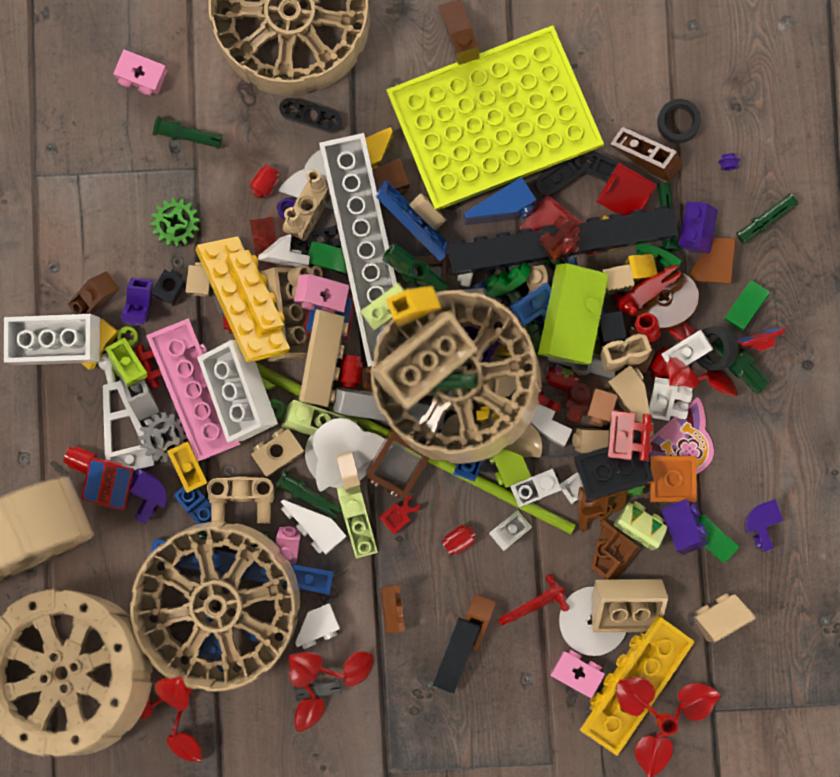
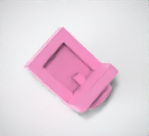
M291 526L279 527L276 545L281 549L280 552L284 558H287L290 564L296 565L301 532Z

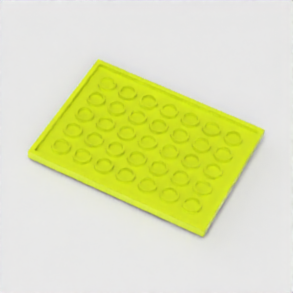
M553 25L479 54L480 59L458 65V62L386 89L430 200L436 210H441L513 182L520 177H526L604 146Z

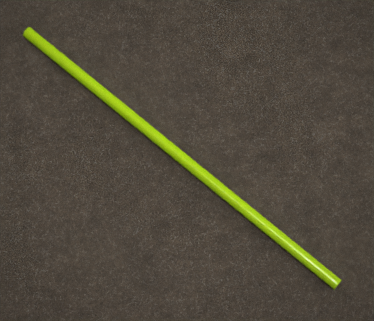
M256 362L262 378L300 397L302 385ZM330 403L329 408L318 406L324 410L336 413L333 411V403ZM336 413L357 420L359 427L383 438L390 431L367 418ZM393 441V445L419 458L422 457L419 454L404 447L403 445L397 443L396 441ZM431 458L428 460L430 464L454 475L456 463H450L446 460L438 461ZM454 475L570 535L576 524L534 503L518 507L513 492L477 475L475 482Z

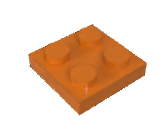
M650 456V470L654 482L650 483V502H680L684 499L696 502L697 456Z

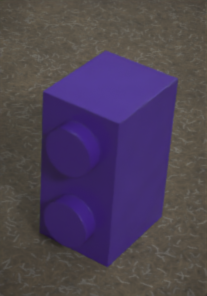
M687 201L679 246L689 252L710 254L718 209L708 203Z
M684 499L661 509L677 552L684 555L708 545L706 540L708 533L705 526L699 522L698 516H700V512L695 503Z

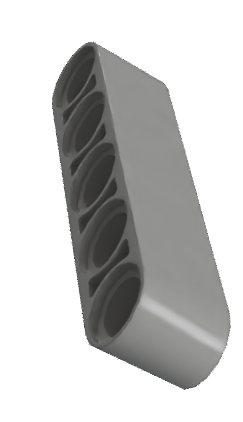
M337 388L334 412L387 421L378 407L374 392ZM390 396L389 401L395 403V399ZM418 400L409 407L411 412L409 414L419 422L427 414L433 402ZM445 414L438 424V429L443 428Z

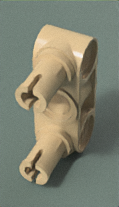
M315 169L307 172L306 178L308 181L293 208L289 207L284 213L286 220L283 225V231L303 241L309 237L331 198L328 182ZM307 206H313L309 211L304 210Z
M230 477L215 478L208 483L207 492L208 500L211 504V522H225V504L227 501H255L257 503V523L270 524L271 503L274 500L275 488L269 479ZM264 483L268 484L270 491L265 495L259 494L258 487ZM216 484L224 486V491L220 495H214L212 492Z

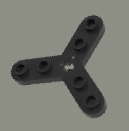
M593 150L585 154L588 155L587 159L595 164L594 166L587 162L581 165L580 159L577 157L554 165L537 178L536 190L544 197L547 194L552 196L584 173L607 183L620 162Z

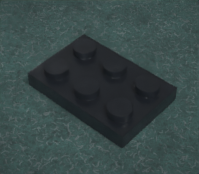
M640 438L634 439V442L641 443ZM609 447L573 458L587 502L654 482L648 461L639 460L640 451H633V458L631 460L608 457Z

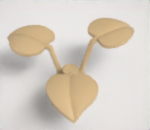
M494 360L490 363L502 362V360ZM508 376L495 378L485 383V385L495 394L506 397L514 392L516 378H509ZM491 408L488 418L482 421L480 427L477 425L479 432L494 426L496 420L493 419L494 410ZM453 414L446 419L440 434L447 438L460 436L461 426L458 414ZM530 423L524 433L511 446L508 444L505 449L523 457L539 458L542 454V440L536 427Z

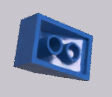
M522 177L465 212L463 222L465 225L516 220L519 217L525 219L533 213L536 198Z

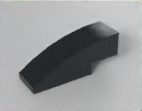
M461 617L458 618L433 686L453 694L455 693L479 631V624Z

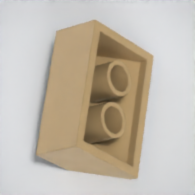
M595 580L592 593L593 632H646L657 615L662 618L664 617L668 596L663 580Z

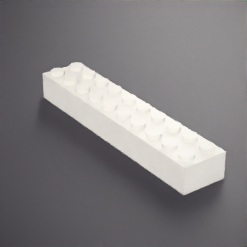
M364 133L320 142L319 145L367 364L370 367L374 363V352L377 343L393 317L374 331L360 311L394 287L397 282L394 268L382 260L389 245L379 200L376 198L377 190Z

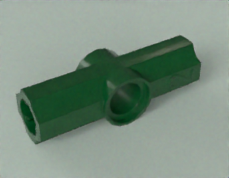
M395 243L391 244L385 251L382 260L398 271L405 282L414 283L419 288L432 286L435 293L444 292L447 289L448 283L432 272L425 261L415 259ZM413 267L417 270V276L413 272Z
M718 337L711 346L722 359L724 345L720 337ZM738 347L736 360L727 368L735 377L741 378L758 395L771 380L755 364L756 362L747 351Z

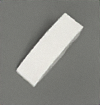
M538 404L535 415L530 423L536 427L539 433L564 448L572 429L553 421L552 418L555 411Z

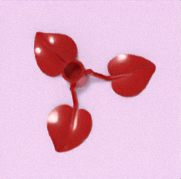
M688 322L679 327L668 329L671 335L679 341H683L696 333L695 329ZM675 357L668 360L667 373L670 386L696 388L699 385V381L705 378L708 379L709 385L715 390L730 396H738L732 379L723 370H707V373L697 376L682 360Z
M359 651L352 654L344 664V673H337L322 668V657L317 653L305 652L289 656L290 681L295 687L304 686L310 695V699H303L296 709L294 716L295 730L302 732L312 727L320 720L324 713V701L321 698H315V694L308 685L309 682L315 680L317 672L320 671L341 679L345 678L344 683L346 686H356L368 676L373 663L371 652Z
M182 676L157 681L155 691L159 698L154 702H149L148 697L140 718L150 717L153 714L151 707L156 706L161 701H165L168 705L173 706L178 710L172 730L173 735H169L166 738L168 747L181 759L192 762L202 761L201 748L198 742L187 733L177 732L182 712L189 706L188 696L192 692V688L186 687Z
M632 677L618 681L616 697L619 705L627 714L639 716L647 708L657 718L656 725L661 732L657 733L655 738L650 735L642 737L634 748L635 758L648 777H653L662 771L672 757L673 746L668 738L660 737L671 736L677 732V721H679L681 709L687 719L692 721L703 720L711 713L720 698V694L715 689L701 683L685 685L677 694L681 705L677 707L675 715L672 716L669 713L658 714L649 705L654 700L655 690L652 683L647 679Z

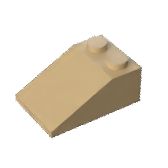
M629 366L611 379L605 387L610 393L618 395L616 402L623 411L637 413L636 422H642L643 414H650L645 385L642 381L644 377L637 368L633 369Z
M728 593L715 599L717 604L710 608L707 604L696 610L698 615L693 617L706 641L716 642L756 619L735 594L729 596Z

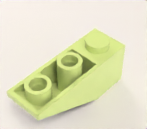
M293 400L286 407L281 427L303 434L314 435L319 427L336 418L348 419L355 424L358 421Z
M360 485L345 489L344 486L337 487L339 501L356 559L378 553Z

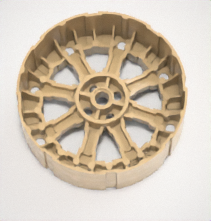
M244 0L208 1L209 17L213 32L227 63L249 84L253 83L258 89L276 95H307L308 92L314 90L318 92L333 85L355 65L360 52H363L368 38L370 26L368 0H346L347 11L339 12L325 10L317 6L321 0H282L279 6L277 5L279 0H260V2ZM305 2L308 6L302 9L300 3ZM229 8L230 11L223 15L222 9ZM288 8L296 10L293 16H286L284 14ZM258 17V19L264 20L260 25L261 27L251 36H247L243 40L240 39L238 32H236V19ZM278 21L283 23L280 28L275 25ZM361 23V30H355L354 25ZM299 24H303L302 27L297 29V26ZM327 25L344 31L340 44H337L331 50L327 45L323 44L313 26ZM278 37L279 54L275 67L269 64H262L255 57L258 49L269 39L273 40ZM297 39L303 44L306 43L314 54L316 63L309 65V68L293 69V46L295 47ZM237 56H242L244 60L243 62L238 63L235 60V58Z
M464 291L438 292L435 294L441 309L399 327L394 319L390 321L375 348V359L371 370L439 313L450 312L461 327L473 326L479 329V332L473 341L478 350L448 375L476 373L479 379L478 388L472 389L471 392L468 389H451L454 391L452 397L446 396V392L449 390H437L435 393H429L428 391L426 394L434 395L433 403L427 414L419 422L409 414L411 413L409 408L405 409L396 400L395 403L389 401L391 395L384 390L371 373L373 392L383 416L400 438L411 448L426 457L438 461L446 460L450 463L477 462L497 455L508 444L511 446L529 426L539 403L538 394L541 392L540 366L526 330L522 329L519 320L503 305L477 293L469 294L464 293ZM501 322L503 327L494 329V324ZM497 340L505 347H508L509 353L512 356L511 358L504 359L505 361L481 363L485 351L491 343L494 344ZM466 363L472 364L470 370L464 368ZM531 364L533 369L530 372H525L524 366ZM508 376L509 378H516L517 390L510 401L492 392L485 383L495 378ZM473 401L485 404L500 417L493 427L479 432L472 413ZM454 406L460 421V436L447 438L437 433L438 424L445 412H448ZM421 437H425L427 439V443L425 445H421L418 443Z
M69 477L42 482L0 498V582L6 577L16 576L58 557V555L80 546L94 536Z
M224 521L206 522L179 532L160 545L148 557L141 567L133 586L132 592L134 594L130 607L131 622L141 650L144 654H147L152 665L169 679L182 676L186 687L192 689L201 688L206 689V691H223L252 682L263 671L266 672L277 661L290 642L297 626V614L300 609V591L295 572L289 560L284 558L280 552L281 549L271 539L261 532L242 524H226L227 522ZM200 531H205L207 533L206 539H201L199 537ZM251 543H257L258 546L253 547ZM226 545L231 549L238 550L230 570L221 578L214 563V547ZM195 553L196 558L199 560L201 583L196 580H190L180 573V570L176 567V564L182 559L183 555ZM254 561L261 567H264L270 581L265 582L262 586L251 589L238 588L241 583V577L247 567ZM159 562L164 563L165 569L163 571L157 568ZM283 581H287V589L282 587ZM165 584L173 586L184 593V596L190 601L179 607H163L162 591L165 588ZM222 587H227L230 593L225 594L222 591ZM202 591L207 592V599H202L200 597V593ZM216 599L222 603L220 611H216L211 607L212 600ZM275 600V609L277 610L271 624L252 617L244 608L258 601ZM229 608H234L236 610L235 616H230L228 614ZM151 614L158 616L157 622L150 620ZM206 614L214 618V620L211 622L207 621ZM183 620L194 621V631L188 641L181 644L173 637L169 625ZM233 627L242 628L254 634L261 642L253 651L250 650L241 654L235 644ZM210 633H214L216 639L219 640L222 659L208 660L207 657L199 655L200 647ZM276 633L283 634L282 641H277L275 639ZM183 656L189 657L188 664L181 662ZM234 664L242 667L240 672L233 670ZM217 665L222 666L224 669L222 673L216 667Z
M67 590L36 592L21 598L6 608L7 611L0 616V735L6 741L23 751L36 755L78 756L101 751L116 743L126 731L131 730L141 716L148 701L152 684L150 682L152 663L147 654H144L133 631L132 622L129 618L130 615L126 611L102 597ZM85 603L88 605L86 612L82 609ZM62 613L74 616V627L70 638L65 643L58 635L53 617L54 615H62ZM34 624L35 628L39 630L44 642V653L33 651L17 641L25 628H29ZM94 628L101 634L105 645L99 651L85 654V642L89 631ZM121 644L122 650L116 652L114 647H118ZM58 655L57 661L54 662L52 659ZM9 659L19 660L28 664L35 673L28 676V679L16 683H7L5 667L8 666ZM105 664H111L112 679L110 686H104L93 678V672L97 670L96 668ZM64 667L68 671L65 679L61 676V671ZM64 685L68 686L66 693L62 691ZM41 692L39 698L41 701L34 714L30 715L28 719L20 716L13 702L30 693ZM83 694L94 697L101 704L96 715L89 720H86L83 715L81 706ZM113 698H117L119 700V705L117 707L115 704H111ZM61 703L62 707H65L67 715V731L56 732L55 734V732L47 731L46 728L53 711ZM78 736L80 742L76 745L74 739Z

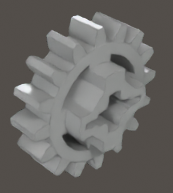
M163 412L159 416L157 414L151 415L152 421L149 419L144 420L147 426L140 427L139 430L144 432V434L139 436L138 439L144 441L140 448H147L146 456L153 454L152 460L158 461L160 458L161 462H167L168 458L171 460L168 452L164 453L167 447L173 446L175 448L183 444V440L188 437L183 435L185 430L184 427L180 426L181 420H174V414L167 416L166 412ZM163 422L158 429L153 428L156 424ZM161 434L166 437V441H163Z

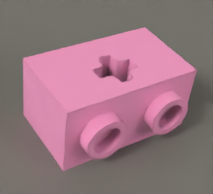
M123 50L113 74L119 84L125 87L133 85L139 88V92L150 96L151 93L158 95L168 70L165 65ZM141 71H143L144 76L140 75V76L137 78L135 74H136V73H139V74H140Z
M311 274L299 275L294 302L301 303V307L308 310L319 308L322 311L333 314L335 312H344L349 285Z
M569 650L568 653L563 651L550 675L592 699L605 675L600 672L602 667L592 661L589 664L580 660L582 656L572 650ZM581 666L584 676H578L575 679V673L572 670L574 668L578 669Z

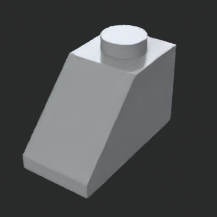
M120 377L128 403L138 421L149 418L151 415L159 412L155 398L145 379L127 387Z

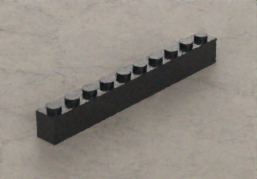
M666 205L653 208L654 211L650 212L639 209L632 211L631 215L622 216V213L611 214L609 219L600 220V217H592L586 219L585 223L578 224L577 221L565 222L562 227L555 228V225H546L541 227L542 230L532 231V228L520 230L519 234L510 235V232L497 234V238L488 239L487 236L474 238V242L465 243V240L451 242L452 245L448 246L452 276L521 265L523 262L528 264L674 239L678 236L674 208H667Z

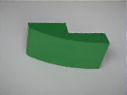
M314 241L311 242L308 254L310 256L309 265L348 275L341 248Z
M639 244L634 248L635 255L652 254L654 260L658 258L660 260L659 264L664 268L674 265L679 266L682 260L668 251L652 245Z
M523 262L519 267L515 266L512 268L509 274L502 270L498 275H492L486 283L488 287L485 296L489 298L496 297L517 288L528 279L531 266Z
M751 280L724 320L739 330L744 331L755 317L759 308L766 301L770 292Z
M702 514L698 519L700 524L705 526L708 537H706L708 545L704 547L722 563H725L739 546Z

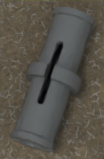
M340 679L321 683L314 681V684L309 685L316 698L322 699V696L342 693ZM304 686L294 687L296 701L310 698Z

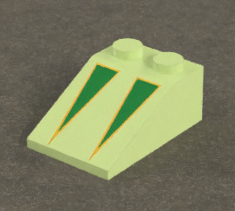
M636 501L633 504L628 502L613 526L649 550L658 549L668 528L664 524L665 520L655 513L651 516L644 512L646 508Z

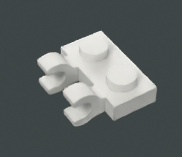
M656 377L649 402V411L652 414V418L669 421L670 416H675L680 419H686L688 402H691L693 388L670 386L668 379ZM675 399L682 400L674 403Z

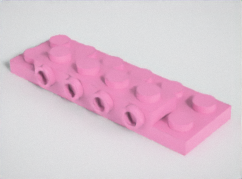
M189 318L146 335L197 462L239 446V441L227 443L197 358L207 353L204 343L199 345Z

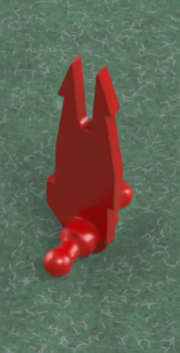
M674 265L665 268L664 271L635 286L634 290L625 296L619 293L616 294L614 300L617 302L619 310L635 316L639 310L644 308L643 304L658 295L670 283L673 284L682 274L680 271L663 281L662 279L679 266Z
M548 574L545 580L550 585L549 590L499 618L500 625L503 626L544 607L553 600L560 604L562 611L567 612L570 606L565 600L566 591L564 587L555 582L553 575Z

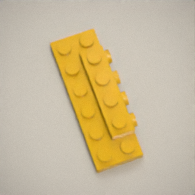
M238 236L197 245L196 253L246 363L288 353L290 347L281 330L285 322L284 315L281 311L277 312L275 295L272 292L269 293L266 288L267 279L264 274H260L258 271L259 263L255 255L251 256L249 250H244Z
M657 615L645 634L640 633L639 636L635 635L630 640L629 646L631 648L627 654H622L616 662L618 667L614 673H609L603 681L605 686L600 693L597 692L590 700L592 705L589 708L592 712L580 731L618 756L648 712V709L645 708L641 715L632 716L621 708L616 697L618 681L632 677H642L650 681L655 690L654 700L649 703L652 706L695 641Z

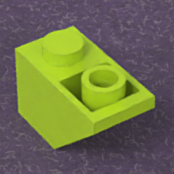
M503 448L501 449L502 452L488 458L490 464L495 463L498 470L494 474L499 486L504 485L505 489L531 478L524 458L519 454Z

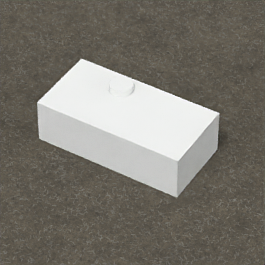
M74 314L4 317V363L11 365L100 362V317Z
M230 340L197 357L227 443L244 441L278 424L256 362L246 363L236 340Z

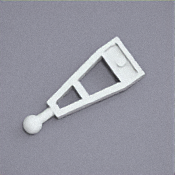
M107 353L101 355L98 365L105 371L108 383L103 385L106 460L122 463L123 466L134 468V471H137L138 468L155 466V462L152 460L153 454L146 456L147 448H140V445L113 452L112 421L130 417L138 436H143L144 432L139 430L142 425L128 403L121 381L116 382L113 366ZM118 390L126 409L111 413V391Z

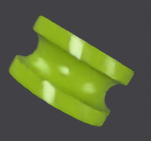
M128 326L121 328L117 334L118 341L123 339V334L131 331L134 339L129 340L128 344L130 347H134L139 341L137 331Z

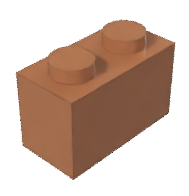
M599 389L594 390L585 419L589 420L590 425L602 428L603 425H607L610 422L618 395Z

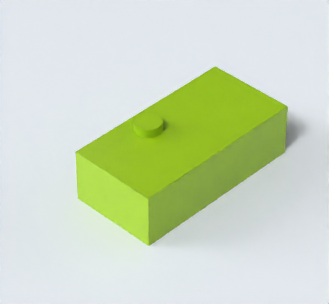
M568 263L556 265L538 355L579 365L591 364L609 274Z

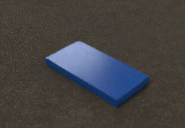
M384 180L379 185L376 198L441 261L446 256L448 241L437 230L432 229L411 208L410 203L387 180Z

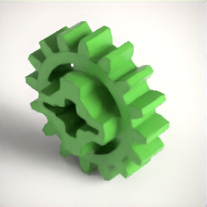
M172 198L169 204L166 200H163V207L156 206L159 211L158 214L152 213L151 215L156 221L150 222L152 227H157L153 234H160L158 240L163 242L166 239V245L169 247L172 242L175 243L176 247H179L181 241L188 245L187 238L194 240L193 231L199 232V228L195 224L200 223V219L194 218L198 214L197 210L191 211L193 205L188 203L185 206V200L182 198L179 203L176 202L175 198ZM174 209L172 212L165 214L168 210ZM184 211L189 214L190 222L184 220ZM176 218H178V220L182 224H176L175 227H173V225L169 221H175ZM161 223L168 227L167 234L162 231ZM186 231L183 235L177 237L178 233Z

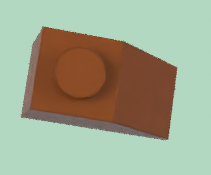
M474 594L465 619L480 625L472 649L477 651L496 602Z

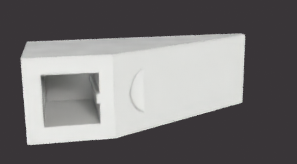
M281 501L284 505L281 510L289 519L294 517L299 524L296 527L304 536L309 534L314 540L311 545L319 554L323 551L327 555L347 537L331 518L288 501Z

